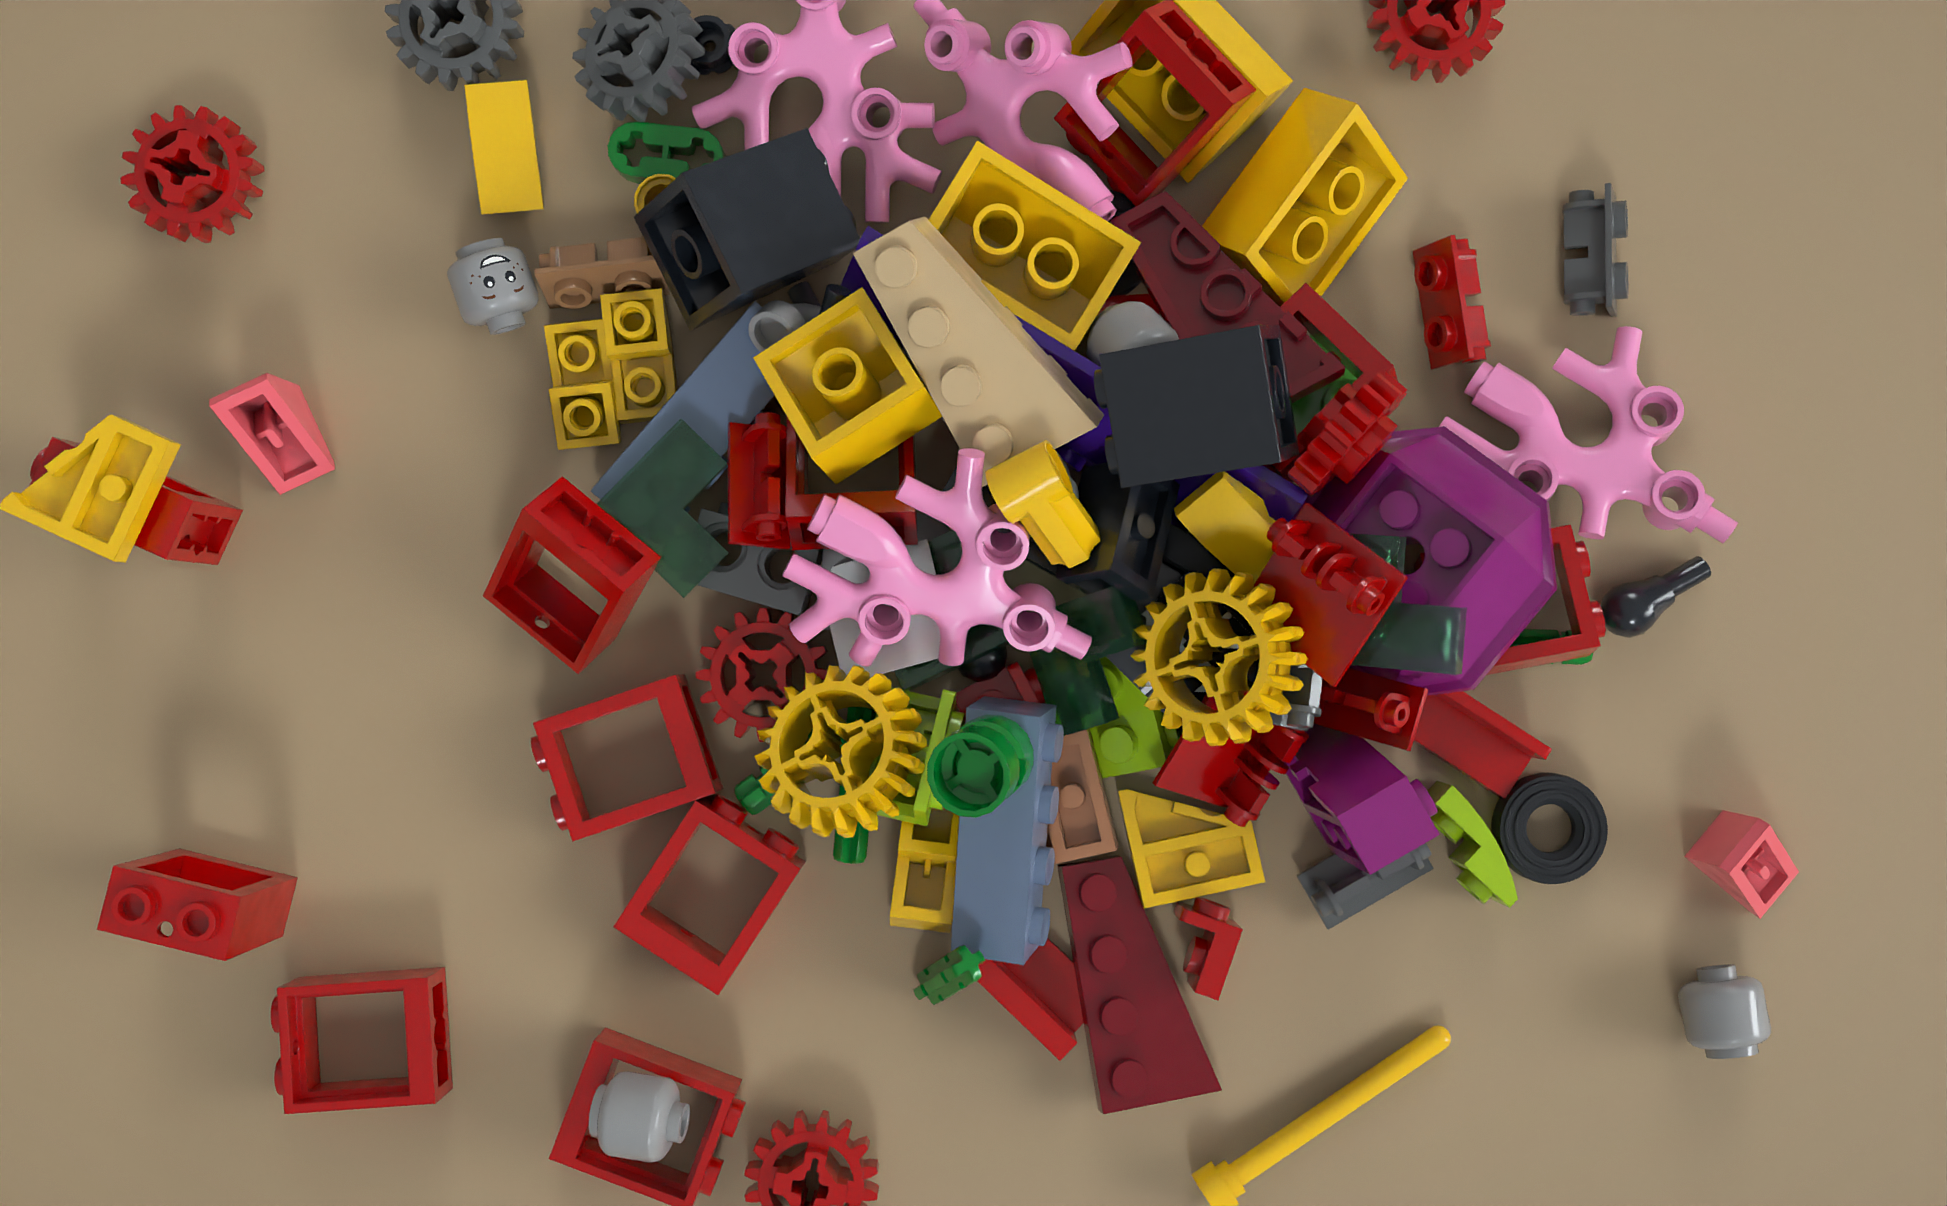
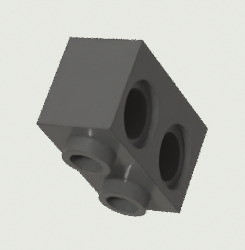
M721 502L718 513L701 508L680 580L799 616L808 609L812 596L811 590L793 581L780 584L774 580L770 573L772 557L783 549L742 545L741 554L734 563L720 566L714 560L711 548L713 541L718 535L728 532V503ZM823 549L795 550L799 556L821 566Z

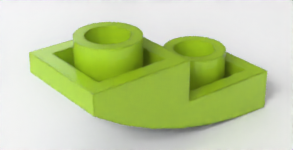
M1436 781L1427 790L1438 811L1437 814L1430 818L1435 827L1453 843L1456 844L1461 838L1464 839L1448 857L1462 871L1456 877V880L1482 904H1485L1491 898L1510 908L1518 900V896L1508 864L1496 839L1472 805L1453 785Z

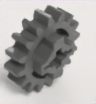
M401 0L400 4L385 5L384 12L394 22L399 24L388 29L386 34L396 47H401L396 54L397 57L408 69L416 66L415 73L423 82L430 84L438 75L439 82L447 91H454L458 78L463 77L467 84L479 83L478 74L485 70L497 80L501 77V73L495 62L500 57L515 61L517 55L508 45L509 39L523 38L524 30L517 21L511 18L518 16L523 10L518 0H490L493 10L492 27L486 24L484 18L489 9L486 0ZM419 16L423 18V22L425 25L422 33L420 34V37L424 41L423 44H421L418 35ZM451 18H452V19H454V20H456V21H462V22L458 25V24H456V23H454V22H449V21H450Z
M609 0L611 8L605 13L601 9L594 7L590 12L596 24L592 29L580 28L577 33L587 42L586 48L573 52L572 59L583 67L575 75V79L588 90L585 96L600 109L606 110L620 121H623L629 114L639 123L645 122L648 108L650 107L662 116L667 114L666 99L673 95L683 101L687 97L685 90L681 87L684 79L692 80L699 78L700 73L690 65L691 59L705 55V48L694 39L702 32V28L690 16L691 11L680 0Z

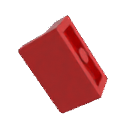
M1464 691L1427 695L1413 741L1501 798L1507 797L1531 758L1546 760L1552 751L1549 746Z
M1048 937L1045 945L1038 946L1024 965L985 959V962L978 965L982 977L977 982L1061 1061L1077 1044L1075 1032L1083 1024L1073 961Z

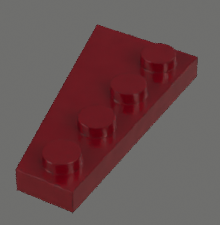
M1114 855L1057 866L1098 1110L1104 1115L1222 1091L1122 857Z

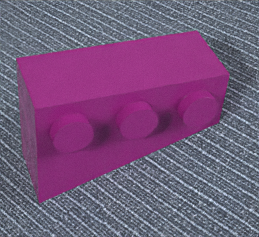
M1314 723L1313 728H1308V731H1305L1309 738L1306 743L1301 745L1291 763H1287L1289 770L1286 776L1331 853L1371 875L1440 835L1430 818L1438 813L1437 808L1428 791L1418 779L1409 782L1408 778L1362 737Z

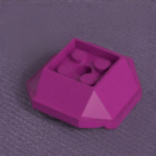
M1445 426L1394 431L1384 447L1349 483L1346 484L1336 475L1318 493L1316 492L1312 497L1308 495L1291 520H1295L1304 504L1309 503L1395 568L1396 556L1403 547L1410 544L1422 545L1425 551V559L1422 566L1414 573L1406 574L1408 577L1407 581L1349 666V669L1428 689L1427 695L1474 690L1557 590L1549 503Z

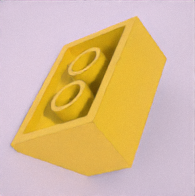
M1104 0L1071 41V54L1083 57L1114 46L1144 9L1164 0ZM1173 0V2L1247 79L1256 91L1180 172V175L1187 183L1193 181L1242 136L1293 82L1216 0ZM1148 49L1106 97L1164 159L1172 153L1207 114L1204 108Z
M1303 88L1202 227L1220 244L1221 250L1241 270L1245 268L1262 285V290L1280 307L1305 283L1320 296L1324 294L1405 184L1408 177L1357 103Z
M979 141L973 146L928 219L982 279L981 282L1004 307L1007 306L1014 315L1074 351L1141 244L1134 237Z

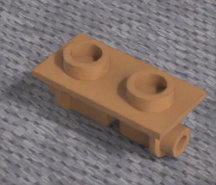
M643 236L607 241V260L598 261L595 243L561 247L551 246L549 253L539 254L540 268L534 269L535 277L550 309L561 307L569 309L583 308L588 304L601 303L600 295L662 288L664 295H670L668 285Z

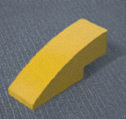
M932 808L928 826L905 821L901 823L890 910V926L945 933L951 932L959 816L945 808L943 810Z

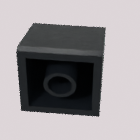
M808 128L681 173L634 216L690 331L835 264L854 251L860 241V236L856 230L855 218L850 209L844 205L829 174L827 160L824 154L816 147Z
M1255 325L1099 354L1101 369H1097L1094 372V388L1100 408H1108L1112 435H1107L1105 438V454L1110 472L1113 475L1119 474L1121 488L1280 463L1300 454L1279 325Z

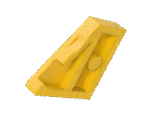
M110 414L85 434L84 440L79 446L70 450H64L44 467L48 472L21 493L11 492L0 504V509L109 560L126 563L181 444L123 417Z
M1128 789L1117 791L1141 903L1144 909L1265 882L1252 821H1249L1246 827H1240L1229 821L1221 813Z

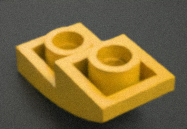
M528 80L465 84L467 113L481 215L544 209Z
M660 288L600 295L606 356L611 360L617 421L620 424L651 421L678 389L664 291Z
M603 318L544 325L553 387L548 390L558 450L620 443V423L616 417L611 360L606 356Z
M1225 471L1215 473L1174 508L1175 515L1192 535L1234 574L1237 572L1251 574L1255 583L1274 553L1271 549L1272 542L1266 536L1275 520L1269 516L1264 500Z

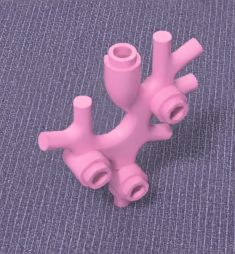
M796 0L801 5L800 17L796 27L788 34L781 35L775 33L766 26L754 22L738 27L733 32L728 46L731 61L739 69L737 78L732 86L722 94L692 106L694 118L700 129H705L734 117L741 120L744 125V150L769 142V105L775 89L789 78H808L817 84L823 97L822 112L808 130L816 147L824 154L827 160L829 174L840 197L841 158L843 152L849 147H858L865 154V222H889L890 186L895 181H904L931 194L934 193L942 171L912 158L900 150L897 139L904 129L934 128V103H901L893 94L885 89L869 88L865 90L861 84L860 76L864 65L873 57L897 47L896 40L888 23L865 33L853 35L846 31L839 18L838 12L843 8L846 0ZM767 44L769 50L767 58L761 63H755V50L760 45ZM883 107L889 108V122L883 127H874L872 118L875 111Z
M916 0L914 9L929 26L924 43L928 60L939 70L957 72L966 91V103L963 109L934 123L933 133L937 142L944 146L963 137H978L984 142L985 146L1096 215L1109 221L1117 211L1111 203L1114 195L1087 163L1073 153L1061 147L1040 144L1030 140L1021 127L1020 115L1022 106L1034 93L1045 90L1053 91L1067 100L1099 141L1105 140L1114 133L1119 123L1099 100L1096 92L1097 84L1103 78L1132 67V56L1127 45L1121 42L1095 54L1082 57L1071 54L1072 46L1069 35L1061 26L1054 23L1025 20L1013 26L1006 37L1005 55L1007 59H998L990 54L991 40L983 26L976 22L966 21L956 8L947 10L940 0ZM1034 41V51L1032 53L1031 48Z
M1624 326L1617 328L1611 361L1606 365H1595L1565 348L1552 367L1553 370L1597 395L1607 404L1612 414V428L1609 436L1601 444L1594 447H1581L1573 444L1565 437L1554 407L1541 390L1501 363L1493 367L1485 361L1472 377L1464 393L1473 398L1471 403L1473 406L1515 430L1519 436L1518 446L1510 451L1502 450L1448 416L1445 417L1439 426L1448 428L1518 480L1533 483L1537 489V494L1546 499L1547 502L1558 485L1573 487L1579 493L1583 506L1578 535L1585 538L1604 539L1611 505L1623 499L1641 503L1646 519L1659 529L1675 530L1681 527L1691 533L1697 527L1721 543H1724L1738 524L1737 521L1711 506L1715 499L1705 493L1703 484L1695 475L1683 470H1673L1665 473L1653 460L1651 454L1652 447L1665 442L1683 419L1684 405L1679 395L1670 388L1664 386L1646 388L1642 385L1637 375V359L1642 330L1635 327ZM1641 415L1653 417L1657 421L1658 426L1647 425ZM1662 497L1673 499L1678 505V511L1666 508L1662 502Z
M965 448L958 451L955 486L952 489L939 491L906 475L895 496V499L946 524L956 532L961 541L962 555L959 564L952 571L938 575L923 572L915 566L903 540L886 520L840 494L836 500L824 494L811 518L807 530L818 535L816 542L867 566L870 571L869 579L863 583H853L795 553L792 554L782 574L783 577L811 590L817 596V602L789 624L790 630L796 639L806 643L829 625L843 618L854 619L858 622L861 632L851 648L849 656L854 662L865 667L872 665L882 645L897 643L905 637L909 630L912 615H925L936 622L940 631L938 660L940 663L948 666H958L964 662L967 632L972 626L980 624L993 625L1003 629L1007 641L1013 647L1022 651L1042 649L1050 653L1056 647L1081 660L1092 642L1091 636L1067 625L1068 616L1056 610L1055 599L1048 589L1039 584L1026 583L1011 590L1005 583L1004 571L1018 567L1026 559L1029 551L1030 534L1020 520L1013 524L1009 522L997 504H993L990 507L986 505L982 495L985 453L978 449ZM1006 528L1012 530V532L1001 533L996 529Z

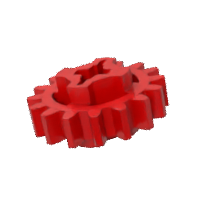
M1398 0L1368 1L1369 4L1379 10L1372 12L1366 22L1367 28L1382 30L1383 33L1373 48L1376 52L1390 48L1395 53L1389 64V68L1393 71L1404 62L1412 65L1410 77L1413 81H1417L1426 69L1432 70V76L1436 83H1442L1450 74L1451 66L1460 77L1467 74L1474 66L1473 59L1482 61L1492 50L1493 47L1488 40H1494L1502 31L1504 25L1491 17L1497 15L1505 6V0H1403L1407 6V11L1400 18H1398L1397 13ZM1472 9L1473 25L1471 33L1467 38L1465 33L1470 28L1465 21V15L1467 11ZM1427 10H1428L1430 13H1436V12H1438V11H1441V13H1442L1444 16H1442L1440 13H1439V14H1435V15H1433V16H1430V15L1428 14Z
M175 105L173 121L170 122L156 112L150 115L155 130L148 135L144 131L135 129L132 135L141 144L138 152L125 151L121 157L134 165L133 173L120 177L121 184L134 191H138L128 201L129 206L142 214H147L144 223L160 232L167 229V235L182 242H186L190 234H192L194 238L203 243H211L213 227L229 236L234 234L235 231L231 218L238 214L250 220L253 213L244 204L246 198L262 197L263 190L251 183V176L265 172L264 165L253 158L247 157L257 148L255 142L244 134L239 135L241 127L226 116L219 119L216 113L204 106H200L194 116L191 111L182 105ZM219 144L221 145L224 151L218 148ZM224 152L228 159L229 170H226L222 163ZM201 171L209 174V176L196 174V177L185 176V178L177 175V173L190 175L191 172L200 173ZM158 179L163 186L162 194L159 191Z
M1383 370L1381 373L1378 372L1359 391L1349 383L1344 385L1303 429L1304 434L1298 442L1307 450L1295 461V466L1288 472V477L1311 497L1316 492L1318 493L1336 475L1346 484L1349 483L1392 437L1391 434L1398 425L1388 417L1400 405L1399 403L1407 395L1408 389L1386 370Z
M759 608L756 623H751L744 612H738L734 614L736 630L731 632L720 625L713 629L717 638L721 641L718 648L701 647L700 653L712 660L710 669L696 672V678L710 681L712 688L700 697L701 703L717 701L721 708L716 713L713 721L718 725L730 718L736 720L734 736L738 738L744 737L750 727H756L757 730L774 727L776 720L771 716L754 715L745 710L756 700H771L783 710L790 702L785 697L784 687L792 686L799 691L792 684V664L799 656L803 660L806 673H815L822 680H825L827 669L818 668L816 660L822 658L828 653L826 646L810 648L807 642L802 643L796 639L789 626L794 620V614L785 612L776 624L772 623L769 608ZM759 633H771L784 639L778 642L771 650H758L745 638ZM727 658L736 665V685L729 692L727 691L724 678ZM750 660H755L760 664H768L774 661L777 668L772 676L778 683L776 686L779 689L774 690L769 685L755 688L752 681L757 673L751 667L753 663ZM804 681V686H803L802 691H804V690L806 689V688H805V681Z
M822 1110L817 1124H809L804 1111H797L792 1129L789 1130L778 1119L773 1123L770 1130L774 1142L761 1137L757 1140L753 1151L761 1160L748 1161L744 1176L758 1182L747 1188L744 1195L745 1202H761V1206H783L776 1196L781 1195L784 1196L790 1206H867L863 1201H875L878 1197L879 1185L866 1179L878 1174L879 1162L878 1159L862 1158L869 1149L870 1140L867 1136L852 1141L849 1138L852 1121L849 1119L843 1121L836 1129L829 1126V1111ZM808 1142L807 1148L794 1157L783 1155L781 1159H778L790 1147ZM830 1147L837 1150L850 1167L840 1166L831 1153ZM816 1158L818 1160L816 1172L819 1173L818 1189L814 1190L812 1201L808 1202V1188H806L805 1176L807 1171L811 1169L813 1159Z

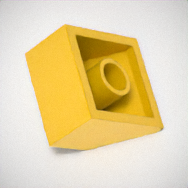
M863 287L753 357L810 457L835 484L843 481L942 417L924 382Z

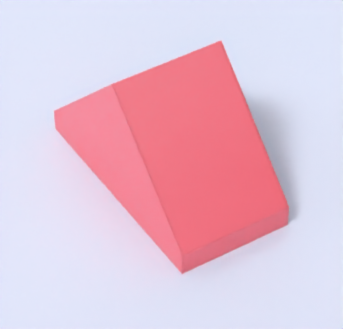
M265 373L209 399V407L279 495L335 470V462L299 385Z
M1722 810L1684 856L1749 912L1760 919L1799 873L1770 824L1757 817Z

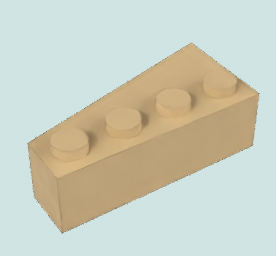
M925 216L909 220L853 253L959 448L978 449L985 453L982 487L987 485L985 471L1044 440L1050 442L1054 449L1099 425L1104 417L1103 412L1066 376L1065 370L1051 355H1047L1023 329V324L1007 306L1004 307L985 287L978 274Z

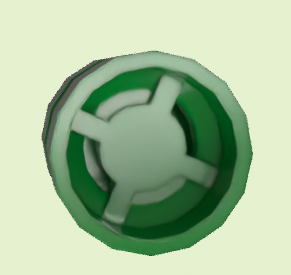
M986 714L970 720L959 730L944 738L933 749L927 763V781L933 796L946 810L958 816L977 818L993 812L1028 780L1034 766V749L1028 734L1017 722L1002 715Z

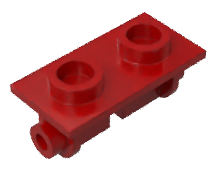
M1455 235L1447 236L1413 250L1414 277L1419 290L1424 323V341L1428 349L1431 370L1457 362L1470 364L1487 360L1485 349L1491 347V342L1488 340L1483 305L1466 306L1465 300L1466 296H1475L1481 293L1476 262L1477 252L1476 249L1469 248L1468 239H1456Z
M766 412L757 414L755 416V424L753 425L735 422L728 423V544L788 550L791 548L786 521L787 427L781 424V417L776 413Z
M1348 668L1336 687H1333L1322 678L1319 708L1322 709L1320 717H1314V724L1411 751L1428 689Z

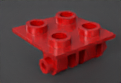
M1305 503L1295 520L1288 522L1284 518H1279L1269 528L1266 537L1272 542L1271 549L1274 553L1254 583V588L1261 583L1270 584L1276 589L1271 605L1284 602L1289 603L1294 608L1290 617L1283 623V626H1298L1305 633L1299 640L1290 642L1291 652L1306 654L1308 660L1305 665L1330 685L1336 687L1408 577L1309 503Z
M1206 693L1201 703L1218 710L1215 698L1208 697ZM1273 725L1274 727L1265 733H1258L1252 729L1251 739L1248 742L1236 744L1229 737L1223 746H1210L1206 742L1205 735L1200 741L1190 742L1182 738L1181 734L1152 783L1166 790L1225 807L1227 809L1224 812V816L1229 821L1240 827H1246L1249 820L1257 821L1261 809L1270 796L1262 786L1276 790L1280 784L1269 772L1270 769L1280 774H1286L1289 770L1287 763H1291L1301 745L1308 740L1309 735L1305 731Z

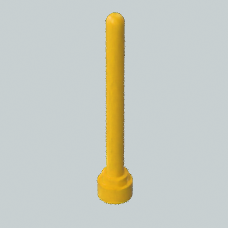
M1440 1025L1429 1028L1230 1164L1224 1159L1214 1166L1212 1161L1192 1173L1191 1176L1211 1206H1238L1239 1203L1236 1198L1246 1192L1243 1187L1245 1184L1446 1049L1451 1042L1449 1031Z

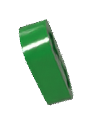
M627 122L619 126L610 136L607 145L608 157L617 172L627 181L637 184L655 174H669L677 178L681 173L691 170L686 161L673 159L674 155H694L696 146H704L708 157L712 158L713 161L726 157L718 139L709 131L700 128L647 122ZM636 139H643L647 149L651 152L662 153V158L644 156L641 157L639 166L633 167L628 157L623 154L624 149H634Z

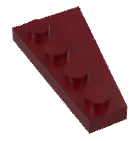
M1166 191L1110 220L1111 224L1141 242L1130 262L1163 319L1176 331L1179 340L1255 325H1279L1292 403L1345 375L1346 367L1330 351L1326 353L1307 334V329L1289 311L1285 313L1262 290V285L1245 268L1241 270L1221 250L1220 244Z

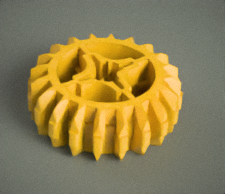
M1212 569L1207 579L1202 573L1192 572L1185 575L1184 587L1179 584H1169L1163 587L1167 604L1151 602L1145 606L1149 615L1155 621L1154 624L1139 625L1134 629L1140 638L1147 640L1146 649L1135 650L1130 655L1134 661L1145 662L1146 672L1140 674L1133 682L1138 687L1153 688V692L1146 700L1144 706L1149 710L1165 708L1161 725L1167 729H1177L1182 726V738L1190 742L1200 741L1205 735L1206 742L1210 746H1223L1229 737L1236 744L1250 741L1252 729L1258 733L1269 732L1274 727L1270 712L1277 715H1285L1292 709L1282 691H1300L1304 686L1298 677L1290 675L1291 665L1305 664L1308 658L1304 653L1291 652L1290 642L1299 640L1305 632L1298 626H1283V623L1290 617L1294 608L1289 603L1284 602L1271 605L1276 589L1270 584L1261 583L1254 588V578L1251 574L1237 572L1231 578L1225 569ZM1218 604H1226L1238 611L1248 621L1255 635L1249 637L1237 636L1230 626L1229 619L1221 617ZM1188 628V645L1185 648V650L1181 654H1179L1182 638L1184 636L1186 629ZM1216 647L1238 649L1237 651L1225 654L1224 663H1216L1219 667L1199 666L1201 663L1212 660L1213 652H1220ZM1260 658L1258 673L1249 691L1247 672L1251 664ZM1197 678L1202 682L1207 696L1215 698L1218 710L1201 703L1190 692L1184 679Z
M829 665L823 682L815 673L805 672L806 689L800 693L792 686L784 687L785 697L790 701L782 710L778 706L767 707L769 715L776 720L774 728L757 730L759 739L770 745V748L754 756L759 766L769 770L758 781L764 790L769 793H775L771 800L775 810L782 814L790 812V823L800 829L811 825L813 833L821 837H829L835 828L842 837L853 838L857 823L859 822L868 831H878V811L882 810L890 817L899 816L898 805L892 801L900 792L906 797L916 796V789L906 781L908 774L923 773L925 764L920 759L912 756L913 753L928 746L926 737L920 732L914 731L922 723L921 715L914 708H907L910 703V697L901 688L892 689V682L881 673H876L870 678L869 672L863 667L853 665L846 676L839 666ZM846 707H866L875 710L878 718L867 723L862 719L847 723L838 716L836 710ZM813 729L812 735H811L810 739H809L808 742L804 745V743H805V741H806V739H807L809 733H810L811 730ZM840 737L847 741V743L842 745L841 748L840 745L842 744ZM841 755L843 756L842 758H840L842 765L835 760L839 758ZM881 755L877 767L869 777L870 765L876 757ZM834 778L837 783L845 788L847 794L831 798L812 796L805 784L814 779L824 782Z

